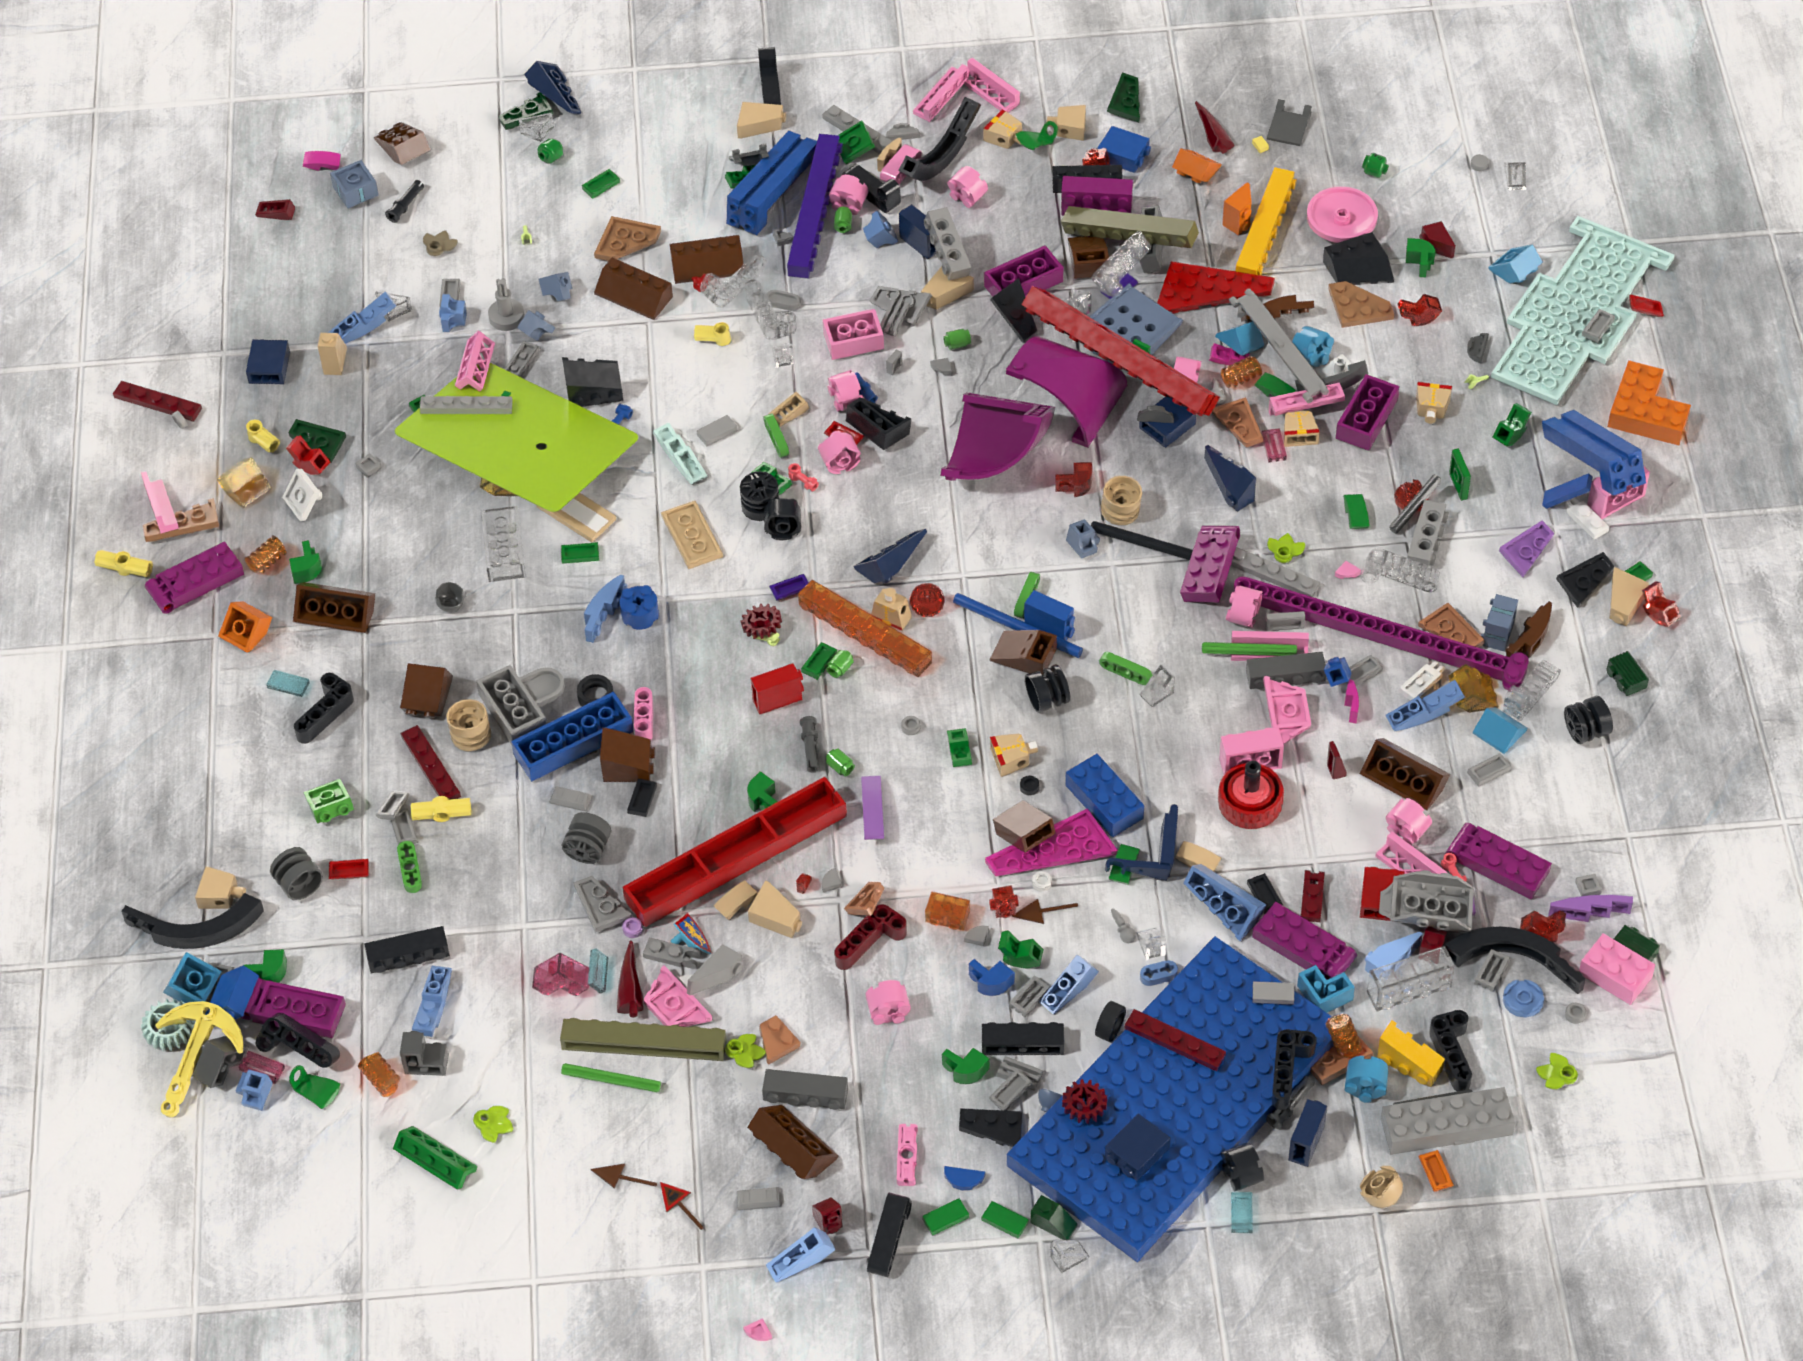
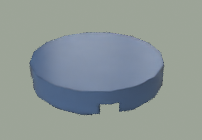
M1514 980L1504 990V1006L1511 1014L1517 1017L1526 1018L1534 1016L1543 1007V991L1536 983L1530 980Z

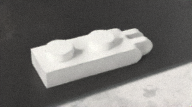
M1573 498L1565 503L1568 515L1594 540L1609 531V526L1584 501L1579 502L1576 498Z
M1436 661L1431 665L1427 663L1399 688V693L1409 700L1417 696L1421 697L1442 678V672L1445 670V667L1442 665L1438 667L1439 663Z

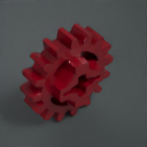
M761 603L757 608L752 606L753 610L747 609V614L742 615L743 620H740L743 632L747 634V637L753 636V639H756L760 636L763 639L765 635L770 637L771 632L776 634V628H781L782 618L776 606L770 607V604L763 606Z
M1081 1079L1080 1084L1074 1081L1072 1082V1088L1067 1086L1066 1093H1063L1062 1107H1065L1064 1113H1070L1071 1120L1075 1117L1078 1118V1123L1085 1119L1086 1124H1088L1091 1118L1097 1121V1115L1102 1117L1103 1110L1107 1109L1105 1089L1099 1090V1083L1092 1085V1080L1084 1083V1080Z

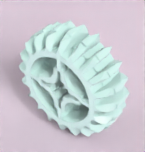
M174 998L172 1002H169L166 999L165 1003L162 1004L158 1001L156 1007L151 1005V1011H145V1017H142L143 1024H141L142 1034L147 1043L153 1045L155 1049L160 1047L164 1051L168 1047L172 1051L175 1046L180 1049L181 1043L187 1045V1039L190 1038L196 1021L186 1020V1023H183V1025L173 1024L160 1028L157 1032L154 1031L155 1025L166 1013L173 1008L185 1004L182 1000L177 1002Z

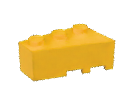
M1391 1020L1380 1037L1377 1058L1382 1059L1388 1066L1397 1069L1401 1074L1416 1079L1420 1084L1432 1087L1444 1068L1445 1058L1423 1043L1422 1046L1411 1039L1413 1036L1411 1033H1403L1395 1027L1397 1023Z

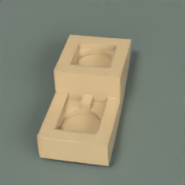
M902 138L895 139L881 152L877 159L879 172L901 149Z
M1186 841L1182 842L1175 855L1176 859L1190 868L1193 865L1202 864L1212 871H1215L1221 860V857L1211 851Z
M744 880L719 899L714 907L730 920L742 906L746 908L757 896L758 892Z

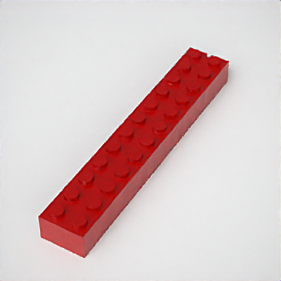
M1032 286L1022 303L1026 307V312L1040 317V320L1048 325L1055 326L1054 329L1070 335V339L1084 344V347L1092 352L1099 353L1098 356L1114 362V366L1128 371L1127 374L1136 379L1143 380V384L1158 389L1157 392L1161 395L1173 398L1172 401L1174 403L1188 407L1187 411L1194 415L1202 417L1204 414L1210 416L1220 396L1044 289Z
M823 777L622 887L624 900L642 922V925L647 927L847 817L846 802L837 791L835 792L834 787L827 778Z

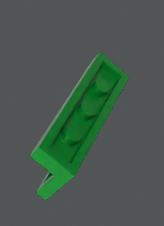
M414 1126L399 1131L393 1146V1150L457 1190L463 1187L466 1176L476 1172L478 1167Z

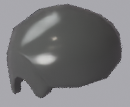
M442 583L436 590L435 600L437 606L445 612L459 610L464 601L463 589L456 583Z

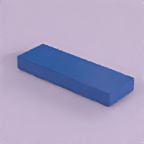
M1588 473L1546 490L1542 506L1547 509L1589 492L1593 476Z

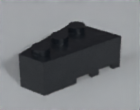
M861 397L847 405L846 422L882 450L910 435L911 418L907 416L902 418L896 415L895 411L891 410L888 412L883 410L880 405Z

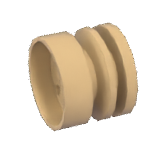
M1128 476L1110 478L1105 483L1101 504L1103 517L1115 525L1133 523L1138 518L1142 499L1140 484Z
M467 699L456 702L449 708L447 723L450 729L451 740L455 747L464 751H475L484 747L489 742L491 728L487 710L482 703L477 700Z

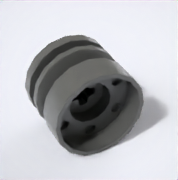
M587 812L577 813L574 815L568 828L569 831L566 833L561 844L562 850L566 855L578 862L585 864L597 863L611 835V826L607 821L595 814Z
M301 847L285 850L274 859L270 866L271 876L281 886L287 897L292 900H301L308 897L319 888L323 880L322 871L312 862L311 857Z

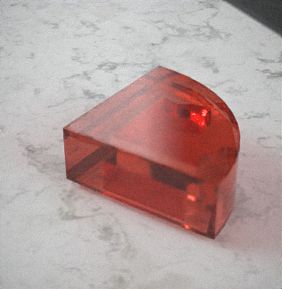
M802 873L796 880L797 892L802 894L806 892L812 881L810 875Z

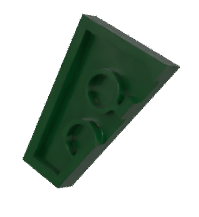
M298 419L294 421L288 432L289 437L292 439L296 436H301L311 449H321L330 463H332L346 439V432Z

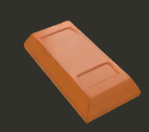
M1438 1150L1418 1155L1434 1192L1454 1186Z

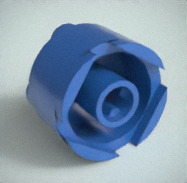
M648 585L634 586L622 591L620 610L624 624H628L636 630L651 627L653 622L659 617L657 596Z

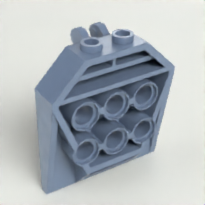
M1131 284L1125 286L1089 316L1131 343L1137 339L1151 346V355L1183 323V319L1178 318L1133 288Z

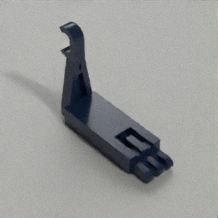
M1172 804L1169 813L1164 815L1161 826L1158 862L1109 858L1105 864V871L1108 872L1110 866L1113 865L1121 867L1123 875L1128 871L1167 881L1174 862L1178 806Z

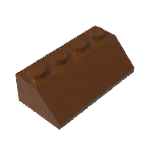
M739 235L669 244L675 284L693 282L692 277H702L703 274H707L709 279L745 275Z
M613 257L602 268L594 291L595 295L652 320H655L673 298L671 282Z
M302 582L296 585L293 622L366 633L374 612L376 593Z
M1385 738L1375 740L1359 773L1404 799L1409 798L1415 801L1426 811L1441 794L1451 775Z
M783 1105L759 1108L747 1127L753 1132L755 1138L764 1142L767 1145V1149L776 1153L781 1158V1161L785 1165L790 1166L801 1179L816 1178L839 1157Z

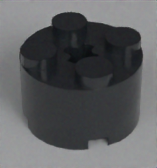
M772 498L768 501L764 508V530L766 534L769 533L771 535V538L781 541L790 540L793 535L800 533L801 509L797 500Z
M1243 1143L1221 1152L1222 1160L1225 1163L1222 1164V1171L1225 1176L1230 1177L1231 1187L1234 1191L1242 1190L1264 1181L1263 1168L1258 1167L1257 1161L1260 1159L1252 1144Z

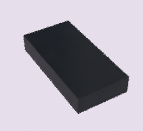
M644 779L637 780L627 809L628 814L647 817L657 788V782Z
M1265 873L1247 880V885L1253 896L1266 904L1263 911L1264 914L1267 913L1275 902L1283 906Z

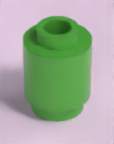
M843 206L839 207L835 212L834 229L840 233H846L851 230L852 212L848 207Z
M968 329L949 331L943 337L945 347L948 346L950 350L965 347L971 343Z
M839 650L829 661L826 668L827 672L834 678L843 676L854 663L852 654L847 650Z
M832 749L826 756V764L839 775L846 777L855 768L853 760L840 749Z

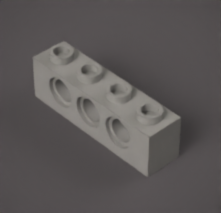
M948 207L928 211L924 219V226L930 233V241L936 248V256L942 263L944 275L947 276L948 281L968 276L972 267Z
M1424 499L1407 555L1406 567L1428 572L1430 565H1434L1436 558L1434 551H1438L1440 545L1438 537L1443 536L1444 526L1442 524L1447 522L1449 512H1445L1446 504Z

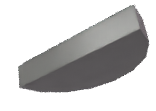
M1480 333L1479 336L1471 337L1467 344L1469 357L1480 364L1489 333Z
M1153 405L1139 411L1137 421L1174 423V417L1172 412L1169 413L1165 410V407Z

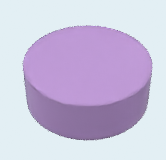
M628 918L623 922L622 928L625 936L636 938L641 935L643 926L638 918Z

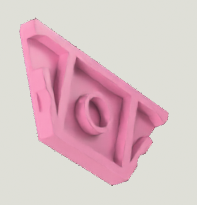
M1264 676L1263 681L1271 727L1279 728L1283 744L1311 727L1306 692L1303 688L1293 687L1283 681L1279 683L1271 680L1268 676Z
M665 965L662 966L660 969L661 973L657 980H654L651 990L647 992L644 998V1004L665 1026L679 1025L687 1027L712 1021V1015L693 995L687 994V989Z

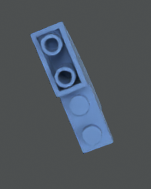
M385 291L360 313L352 312L328 333H338L345 344L351 342L386 321L384 316L394 309L396 304Z
M619 575L608 582L598 591L584 612L587 642L594 643L596 636L600 635L601 624L606 621L607 614L614 615L615 610L619 609L622 591L627 588L624 575Z
M1453 680L1422 699L1417 696L1385 716L1394 731L1404 730L1426 723L1449 712V707L1464 699L1465 696L1456 680Z
M431 966L422 991V1001L412 1026V1031L424 1033V1036H433L434 1030L438 1028L442 1017L452 968Z

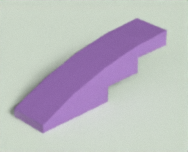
M881 775L862 776L864 840L884 839Z
M1588 895L1551 902L1548 917L1589 922L1590 916L1610 918L1611 912L1630 914L1633 896Z

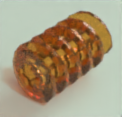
M1247 356L1245 359H1241L1239 362H1235L1221 370V377L1227 388H1230L1231 385L1236 388L1238 383L1242 385L1244 380L1248 382L1250 377L1255 379L1256 374L1258 376L1262 375V369L1258 360L1252 356Z
M272 535L271 538H268L266 542L261 544V547H257L255 551L251 552L250 556L245 557V562L253 572L265 573L264 567L267 569L271 567L269 562L275 564V558L280 560V553L286 555L287 552L283 543L276 536Z
M1337 1014L1327 1020L1326 1027L1331 1035L1336 1051L1349 1059L1357 1056L1362 1051L1363 1046L1349 1015Z
M377 1052L366 1056L359 1062L358 1068L371 1081V1084L375 1086L381 1096H391L397 1090L400 1076L396 1074L394 1069H391L390 1064L386 1063V1059L382 1058L381 1053Z

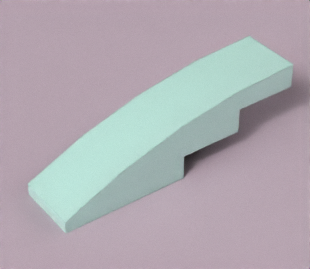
M670 423L653 430V435L665 453L691 485L707 477L706 472L690 447L685 445L680 435L675 433Z

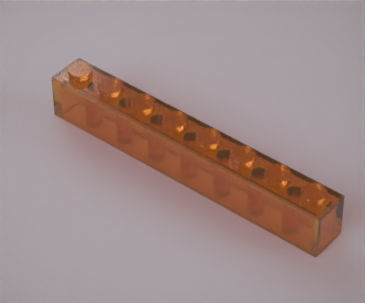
M813 579L798 593L799 605L803 610H808L818 619L828 622L833 628L839 629L848 637L856 639L861 645L874 650L879 656L889 659L892 664L902 667L907 673L919 677L932 664V651Z

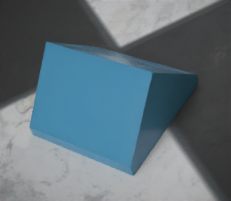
M1253 321L1235 326L1215 335L1216 338L1241 356L1263 348L1265 345L1261 332Z
M1497 707L1486 708L1473 730V734L1505 754L1528 728Z

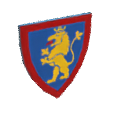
M688 913L673 924L680 933L671 940V943L679 944L684 941L688 947H697L703 952L711 954L705 935Z

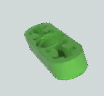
M773 413L763 416L765 427L780 458L788 456L789 449Z
M1030 571L1015 605L1014 616L1024 618V603L1033 590H1037L1040 581L1039 573Z
M1104 652L1099 659V664L1104 669L1141 685H1147L1153 676L1152 672L1146 667L1111 652Z
M403 841L397 847L403 884L407 892L416 893L422 888L416 850L412 842ZM405 849L409 850L410 857L405 856ZM407 864L415 865L412 870L404 869ZM410 877H414V885H411Z

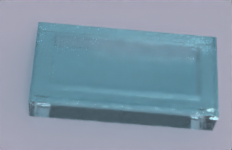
M274 670L266 685L268 689L303 697L310 681L308 678Z
M595 948L590 951L588 985L598 993L606 992L609 957Z
M1231 1192V1233H1253L1252 1192Z

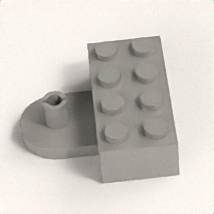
M508 665L476 680L479 696L510 743L546 725V718L539 708L557 700L565 689L562 674L553 668H540L522 677H518L512 666Z

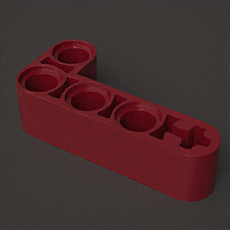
M885 904L877 905L873 914L866 916L835 948L836 967L840 970L851 968L883 934L896 941L903 940L907 935L906 919Z

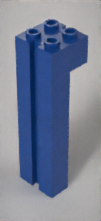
M788 130L768 152L769 157L761 159L727 196L726 224L736 228L743 226L745 231L758 235L767 225L768 209L811 164L817 141L808 137L801 139L800 134Z
M1575 410L1561 414V419L1552 417L1542 421L1544 438L1599 471L1602 489L1614 496L1627 491L1626 487L1629 485L1635 488L1646 484L1642 452L1638 447Z

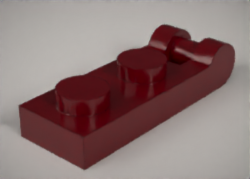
M1305 870L1301 917L1309 922L1320 923L1325 872L1311 873V870ZM1310 880L1318 881V884H1310Z

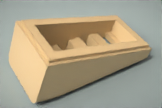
M796 391L769 414L773 413L778 425L781 427L810 408L808 403ZM780 414L783 418L779 419L776 415Z

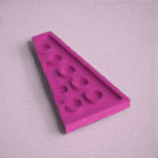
M1087 808L1054 824L1056 834L1026 853L1011 845L986 857L985 863L996 877L1116 856L1118 850Z

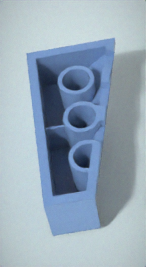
M1202 864L1193 865L1183 882L1200 901H1203L1209 907L1213 914L1217 915L1223 922L1222 924L1227 929H1230L1239 941H1242L1256 925L1266 907L1265 903Z

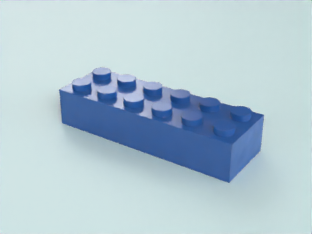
M611 692L511 741L513 755L532 782L601 748L603 728L629 734L634 732L632 717L616 694Z

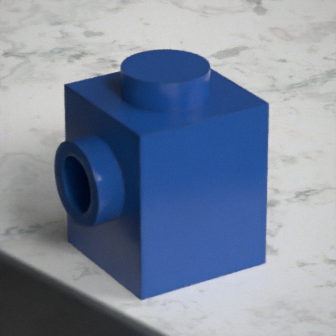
M1345 657L1329 659L1324 668L1331 687L1348 682L1352 675Z

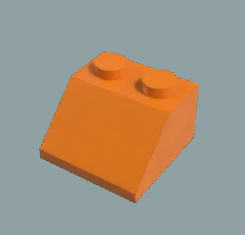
M1180 148L1172 168L1177 170L1176 173L1185 177L1189 175L1192 177V181L1201 184V181L1208 182L1222 164L1193 150Z
M1248 182L1224 200L1223 226L1238 236L1243 231H1247L1251 225L1252 201L1250 184Z
M244 601L230 602L218 637L249 653L267 634L273 617Z

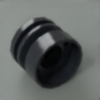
M752 472L741 480L739 486L742 512L751 520L764 521V508L768 501L772 498L779 499L778 482L773 475L767 472Z
M1055 664L1050 668H1044L1043 675L1040 671L1025 675L1027 694L1036 712L1040 713L1051 709L1052 702L1055 706L1070 702L1068 682L1059 665Z
M1596 695L1583 701V704L1581 702H1576L1574 705L1570 704L1564 709L1566 727L1577 744L1592 741L1594 736L1597 738L1606 736L1613 731V720L1610 710L1600 696Z

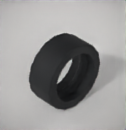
M592 674L580 680L577 685V698L580 706L583 707L597 700L584 696L585 691L589 688H604L606 690L605 695L613 692L611 681L599 674Z
M1109 1001L1098 1019L1095 1035L1103 1040L1112 1042L1123 1024L1126 1007L1114 1001Z

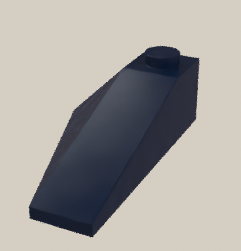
M536 61L524 74L531 87L538 90L567 112L581 114L576 99L570 95L572 92L571 88L565 84L567 79L557 64Z
M1206 445L1204 459L1226 503L1238 512L1254 502L1256 477L1243 465H1235L1233 459H1225L1221 452Z
M926 528L914 531L896 541V544L881 549V553L865 558L854 565V569L873 583L882 582L885 584L893 580L892 576L900 571L927 533Z

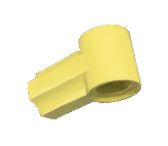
M724 322L716 323L714 326L695 325L694 339L695 341H714L719 346H726L731 342L729 326Z
M250 420L246 425L249 441L257 443L268 453L276 451L280 440L262 426L261 421Z

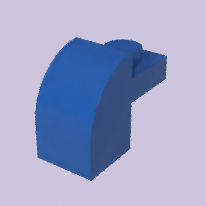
M975 959L968 964L969 976L974 982H978V992L983 995H1000L1015 983V972L1001 961L990 970H987Z

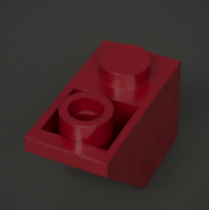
M832 1197L812 1205L813 1217L820 1230L827 1234H833L843 1227L841 1206Z

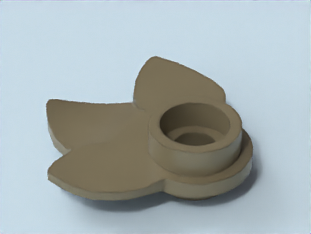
M446 230L436 236L426 233L423 237L426 251L431 256H438L444 251H450L458 243L457 239H449Z

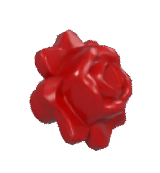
M703 274L702 277H692L694 289L698 290V292L710 291L711 288L707 282L709 276Z

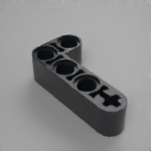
M775 47L758 48L763 103L781 105Z
M858 164L853 165L842 173V175L857 177L862 185L865 183L869 190L866 200L882 212L888 213L901 203L900 186L894 179L882 183Z
M329 672L322 675L320 681L324 696L294 723V730L299 743L306 744L311 742L354 702L351 685L334 673Z
M1454 1010L1434 1016L1431 1019L1429 1030L1430 1038L1437 1053L1445 1058L1444 1069L1453 1089L1456 1091L1468 1090L1472 1079V1071L1456 1038L1464 1035L1467 1030L1469 1018L1463 1010Z
M276 1013L268 1018L255 1041L257 1049L262 1052H268L282 1042L322 1068L331 1066L340 1057V1051L335 1045L284 1013ZM274 1020L278 1022L279 1027L275 1025ZM291 1031L295 1033L296 1038L292 1036ZM308 1042L312 1044L313 1049L309 1047Z
M1284 1029L1277 1035L1272 1105L1276 1109L1284 1110L1290 1106L1294 1057L1310 1058L1315 1054L1317 1038L1312 1032ZM1280 1091L1284 1092L1283 1097L1280 1096Z
M888 1192L868 1261L867 1272L889 1277L904 1221L908 1220L911 1212L912 1201L909 1197Z

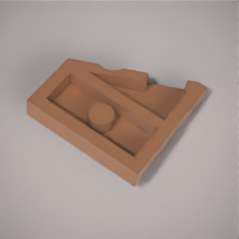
M868 882L844 908L846 912L852 915L871 916L884 890L881 882Z
M776 1015L760 1024L759 1031L763 1039L762 1044L766 1052L768 1065L800 1047L801 1042Z

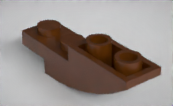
M1289 295L1263 303V305L1274 319H1278L1281 317L1280 312L1281 315L1292 314V311H1298V314L1309 313V310L1314 308V301L1297 302L1296 295ZM1246 313L1241 318V322L1247 321L1249 323L1252 320Z
M1548 601L1544 606L1541 605L1532 617L1529 616L1525 620L1524 632L1520 634L1514 644L1510 643L1505 650L1507 657L1514 653H1523L1530 658L1536 652L1548 630L1552 602Z

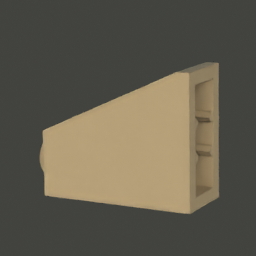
M742 102L737 123L738 138L742 139L781 130L782 123L786 122V112H783V105Z
M941 266L921 290V293L925 292L932 295L926 306L937 310L971 293L974 290V277L968 275L948 281Z
M320 333L318 351L324 375H342L347 351L346 344L338 333Z
M1615 567L1612 576L1609 618L1615 623L1627 626L1648 594L1649 583Z
M765 880L748 910L749 922L793 938L795 932H799L802 926L800 912L770 882Z

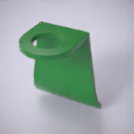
M1048 121L1044 124L1040 133L1020 131L1016 133V137L1024 147L1035 150L1039 146L1053 144L1058 133V127L1055 122ZM1049 125H1052L1054 128L1052 135L1047 133Z
M301 1065L295 1066L289 1076V1082L293 1090L313 1102L320 1109L327 1107L335 1099L340 1089V1083L337 1081L307 1074ZM300 1070V1077L294 1081L295 1073Z

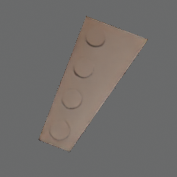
M214 498L209 499L207 504L201 506L200 504L193 505L192 509L186 512H182V510L175 512L174 515L178 523V529L160 533L157 521L154 520L144 524L143 531L145 541L150 542L219 527Z

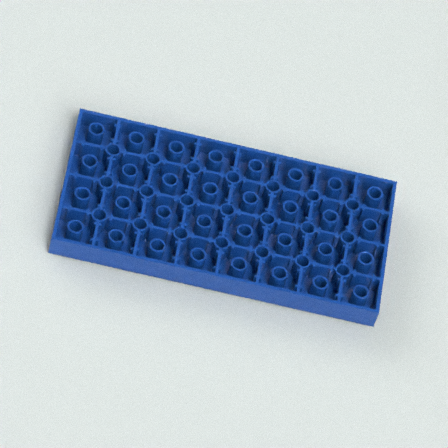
M1214 936L1142 1013L1226 1051V1057L1218 1070L1214 1071L1125 1029L1076 1081L1077 1084H1080L1081 1079L1084 1080V1083L1092 1080V1085L1099 1083V1090L1105 1089L1107 1109L1103 1110V1116L1097 1115V1121H1094L1092 1118L1089 1119L1088 1124H1086L1085 1119H1082L1080 1123H1078V1118L1076 1117L1071 1120L1070 1113H1064L1065 1107H1062V1095L1007 1153V1167L1138 1263L1222 1171V1164L1225 1163L1222 1160L1221 1152L1247 1143L1267 1122V1115L1275 1110V1107L1272 1105V1091L1278 1033L1284 1029L1309 1031L1315 1034L1317 1038L1316 1051L1312 1057H1294L1293 1090L1304 1076L1311 1074V1067L1334 1046V1043L1339 1038L1343 1037L1345 1025L1296 991H1294V1004L1253 1003V982H1283ZM1280 1091L1281 1097L1284 1096V1092ZM1139 1113L1170 1137V1148L1136 1181L1132 1177H1127L1118 1166L1112 1165L1107 1161L1105 1146Z

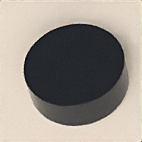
M1029 775L1020 780V791L1023 794L1034 795L1038 792L1039 780L1036 777Z

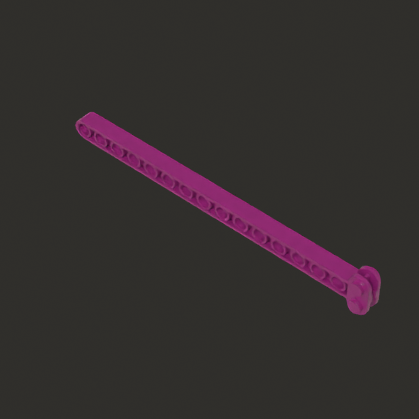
M1239 577L1234 581V591L1236 586H1244L1262 591L1260 607L1280 613L1305 612L1306 621L1501 680L1503 687L1508 691L1519 690L1527 673L1529 659L1523 653H1514L1507 657L1252 578Z

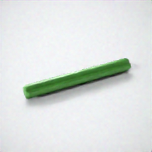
M1203 642L1202 653L1284 656L1297 654V646L1290 644Z
M567 1063L563 1064L561 1074L652 1092H659L661 1089V1082Z

